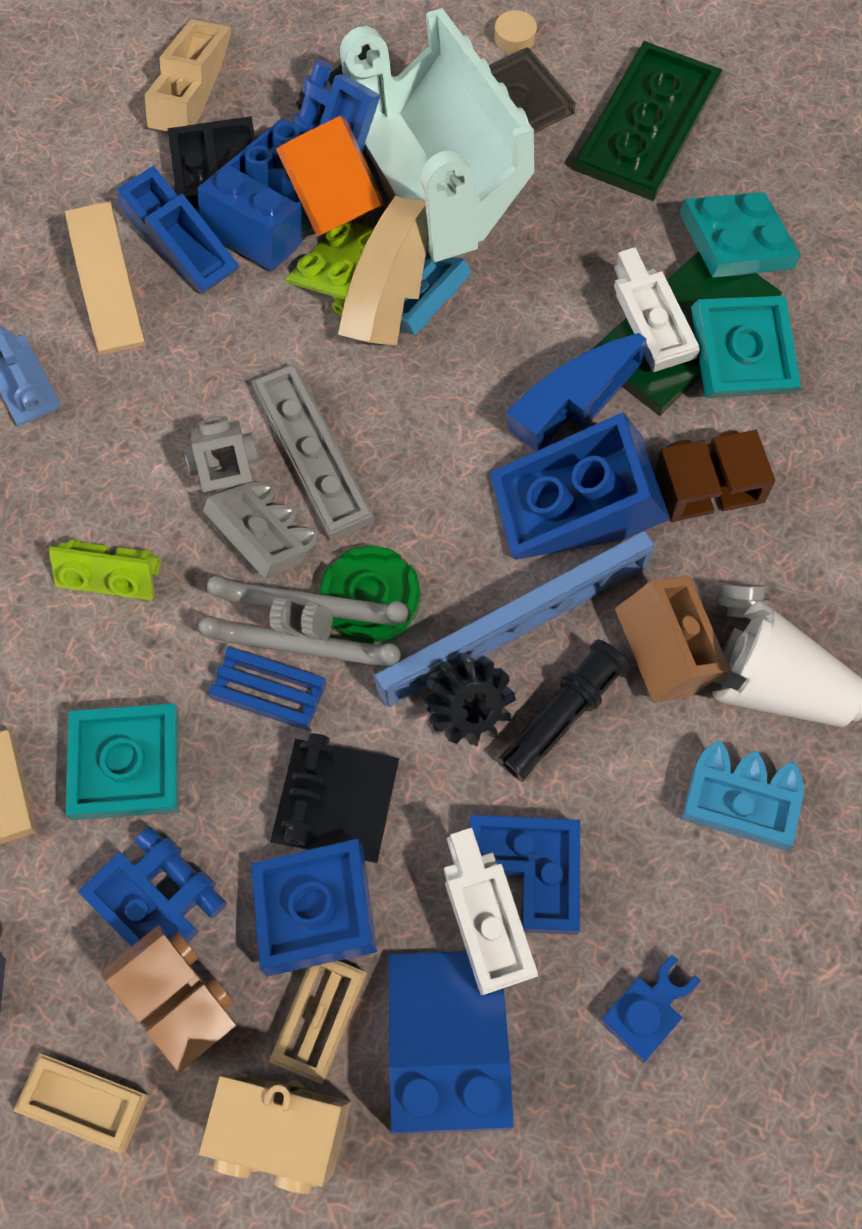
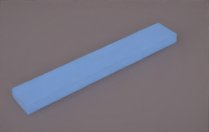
M643 531L401 660L397 664L375 674L376 690L385 707H391L428 687L426 678L436 677L441 679L444 675L440 668L441 661H447L453 668L457 667L460 653L468 654L476 661L481 655L485 656L645 570L648 566L654 543L647 533Z

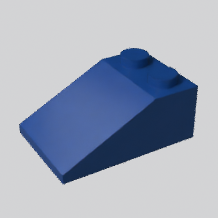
M624 412L490 472L511 554L516 560L625 539L670 520L644 438Z
M467 951L388 954L391 1133L399 1135L513 1129L511 1069L504 988L480 995Z

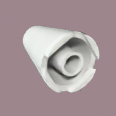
M758 602L745 612L743 616L751 619V622L744 632L734 628L722 650L731 671L714 681L722 685L721 690L712 691L714 699L728 705L841 728L847 726L851 721L857 722L862 718V678L771 607Z

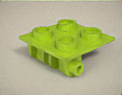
M349 222L327 232L326 237L309 254L303 256L298 261L297 266L284 280L295 286L333 296L335 301L331 304L332 308L342 317L344 303L354 271L374 228Z

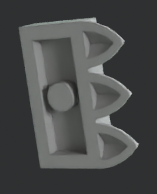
M250 482L209 496L203 512L264 579L302 564L307 552L314 547L318 540L319 532L317 530L304 527L288 529L297 515L295 507L288 505L266 506L275 495V485L263 482Z

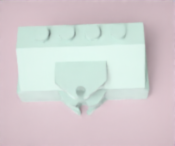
M443 8L426 14L428 47L396 77L391 76L387 45L374 28L368 26L357 27L344 37L340 45L343 74L381 95L364 149L376 167L388 206L395 196L425 200L429 235L427 252L434 263L478 249V242L486 238L535 172L534 129L528 123L525 111L521 107H516L510 99L504 83H498L492 75L486 59H480L473 49L470 38L467 35H462ZM368 44L371 49L367 51V58L360 60L357 55L361 54V46Z

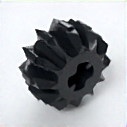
M460 653L457 667L454 668L447 661H441L440 668L444 675L441 679L436 677L426 678L427 686L434 693L422 698L424 708L429 713H432L429 717L431 726L437 732L444 731L448 741L456 745L465 737L470 745L478 746L481 733L486 732L490 737L498 738L497 728L494 725L497 721H512L511 713L505 706L516 701L515 693L507 687V684L510 682L508 674L502 668H494V662L482 655L474 662L468 654ZM468 696L471 697V699H472L471 702H468V701L466 700V698H467Z

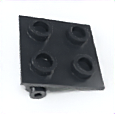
M317 733L309 734L307 741L295 739L270 842L310 850L359 839L364 849L365 861L378 863L399 758L329 745V737Z

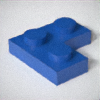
M470 815L469 828L473 829L481 856L493 852L497 865L502 863L506 876L523 877L522 927L524 932L578 935L580 932V820Z

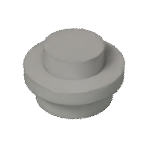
M723 583V593L717 596V605L727 607L726 615L747 618L743 615L752 605L760 602L769 606L770 599L764 598V585Z

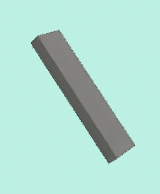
M295 363L252 380L253 390L329 541L374 523V514Z

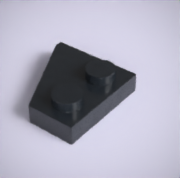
M252 116L168 128L175 190L178 196L183 193L194 208L199 207L198 187L250 145L255 134Z

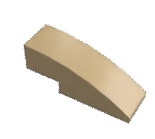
M190 19L159 57L161 74L144 95L148 128L168 132V128L193 125L198 122L221 69L231 36V27Z
M395 196L380 217L354 271L344 303L338 335L369 343L397 346L405 298L419 299L429 239L425 200Z
M111 201L66 210L65 215L75 262L99 355L144 346L145 340L131 275Z

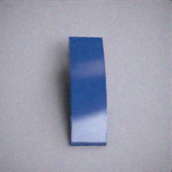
M154 165L117 189V205L176 271L202 294L239 269V264L182 193L178 196Z
M637 333L608 342L579 355L551 372L530 388L506 412L509 431L535 451H538L545 447L569 419L585 429L645 361L647 338Z

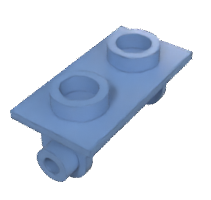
M0 326V393L19 427L62 407L25 334L15 337L12 331Z

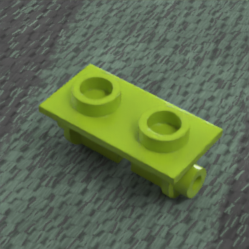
M70 539L68 543L61 542L59 547L50 546L49 555L55 587L154 600L152 575H159L161 557L153 555L152 550L145 549L142 551L118 547L115 555H109V547L107 545L79 542L78 539Z

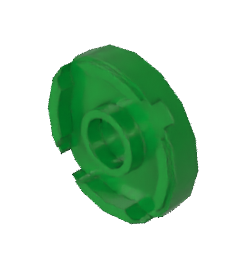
M373 545L352 548L341 554V558L335 561L333 565L330 564L323 573L319 588L320 595L384 604L399 601L407 607L408 618L399 625L377 624L333 617L331 627L334 631L348 640L370 644L389 641L404 632L417 616L421 599L418 576L411 564L409 566L406 561L401 559V555L392 549Z

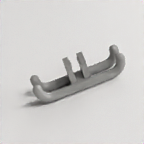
M213 576L207 582L208 592L215 597L241 604L271 608L269 623L272 629L232 623L209 616L204 617L199 623V630L206 637L233 644L377 666H392L401 659V652L395 644L378 645L330 638L333 617L386 625L402 624L408 618V609L402 602L394 601L390 604L250 585L231 581L221 576Z

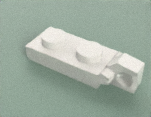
M636 247L618 252V261L614 268L618 277L614 284L616 297L634 334L640 333L647 338L645 357L652 372L697 359L700 351L699 345L663 272L657 273L655 269L647 271Z
M472 828L450 834V837H447V842L454 865L443 868L447 880L445 885L480 995L538 977V972L502 863L497 865L493 852L481 856Z

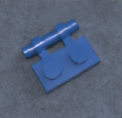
M316 59L311 75H306L302 87V91L305 94L300 113L294 114L292 124L308 132L341 115L347 119L362 152L381 95L346 74L335 76L331 87L328 80L332 65L326 61ZM321 104H323L325 110L321 123H319L317 115Z
M148 827L139 834L135 841L147 854L134 866L119 851L78 893L131 947L158 925L162 927L169 937L176 931H179L189 943L199 931L184 916L193 907L198 905L210 918H214L224 909L227 902L214 890L216 883L204 871L197 873L180 856L182 849L171 838L163 839L152 827ZM162 872H165L181 888L169 901L151 883Z

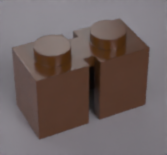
M757 429L741 433L736 430L725 431L716 435L709 444H706L705 440L696 442L679 440L673 442L666 448H661L654 470L670 522L713 514L715 510L711 498L718 497L722 511L765 503L776 481Z

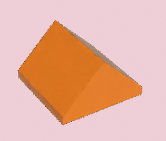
M341 115L276 148L317 237L386 205L347 119Z

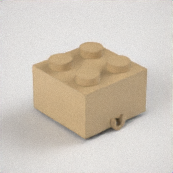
M241 1072L220 1076L199 1155L215 1159L213 1170L219 1173L239 1178H250L251 1172L262 1171L276 1175L273 1185L278 1188L300 1194H310L312 1187H323L335 1173L352 1101L307 1090L305 1085L298 1080L284 1084ZM292 1087L299 1088V1090H296V1092L291 1091L290 1093L289 1091Z

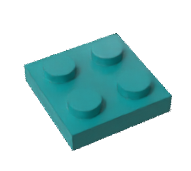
M765 192L688 198L683 201L679 214L713 278L795 269L801 254Z
M786 296L698 299L691 306L695 337L700 349L698 355L705 398L793 393L801 388Z
M175 703L69 711L66 816L71 821L180 813L179 709Z

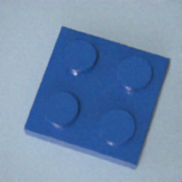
M359 839L251 863L260 970L266 977L377 952L364 849Z

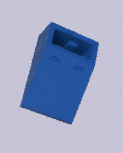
M283 118L198 187L199 215L221 243L270 271L276 269L296 250L312 228V224L276 151V148L307 131Z

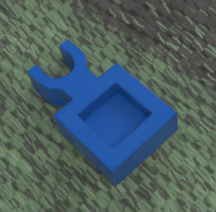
M673 954L657 971L656 984L653 988L638 977L599 1021L642 1063L651 1056L683 1018L670 1004L675 999L687 996L701 981L694 975L684 987L672 985L668 978V971L678 961Z

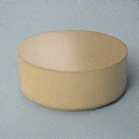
M507 11L501 14L495 22V43L500 49L509 53L528 51L536 41L537 23L530 14L524 11Z

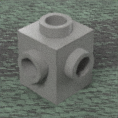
M226 416L213 417L199 422V428L191 430V445L183 447L189 474L190 476L199 474L203 492L212 490L223 492L244 483L253 482L249 463L258 462L252 432L242 434L239 420L229 422ZM230 446L229 451L224 455H217L212 451Z

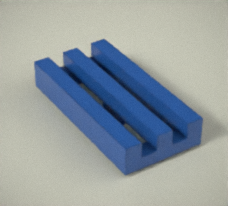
M227 647L224 654V664L219 666L216 673V683L212 684L208 694L210 698L308 731L326 686L325 678ZM237 665L311 689V692L308 694L234 669ZM229 682L305 707L303 712L300 713L227 689V685Z

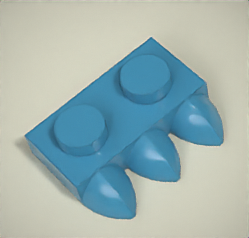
M426 253L419 299L405 298L399 332L416 335L419 330L429 323L430 318L440 307L455 295L460 285L471 275V271L464 258L451 257L434 263L430 255Z
M718 740L707 747L700 755L693 769L681 820L788 851L792 848L804 796L803 778L795 762L791 761L781 767L772 778L771 783L767 784L766 766L759 752L753 751L745 756L732 774L730 773L731 763L729 754L723 742Z

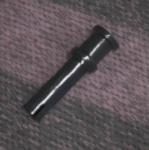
M600 639L594 640L589 648L591 653L574 672L567 671L561 677V689L521 732V735L497 758L500 765L513 777L517 776L519 781L524 782L535 766L565 735L572 724L585 711L597 709L602 704L601 696L618 677L627 676L631 667L625 657L612 645Z

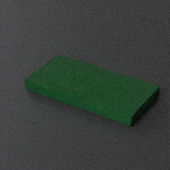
M643 41L576 157L573 170L648 200L655 201L716 88L723 69Z
M699 251L667 279L694 337L695 330L691 306L698 299L782 295V291L757 273L713 278ZM627 318L592 349L608 342L634 335ZM699 355L697 359L656 372H652L645 357V361L622 387L660 416L702 376Z

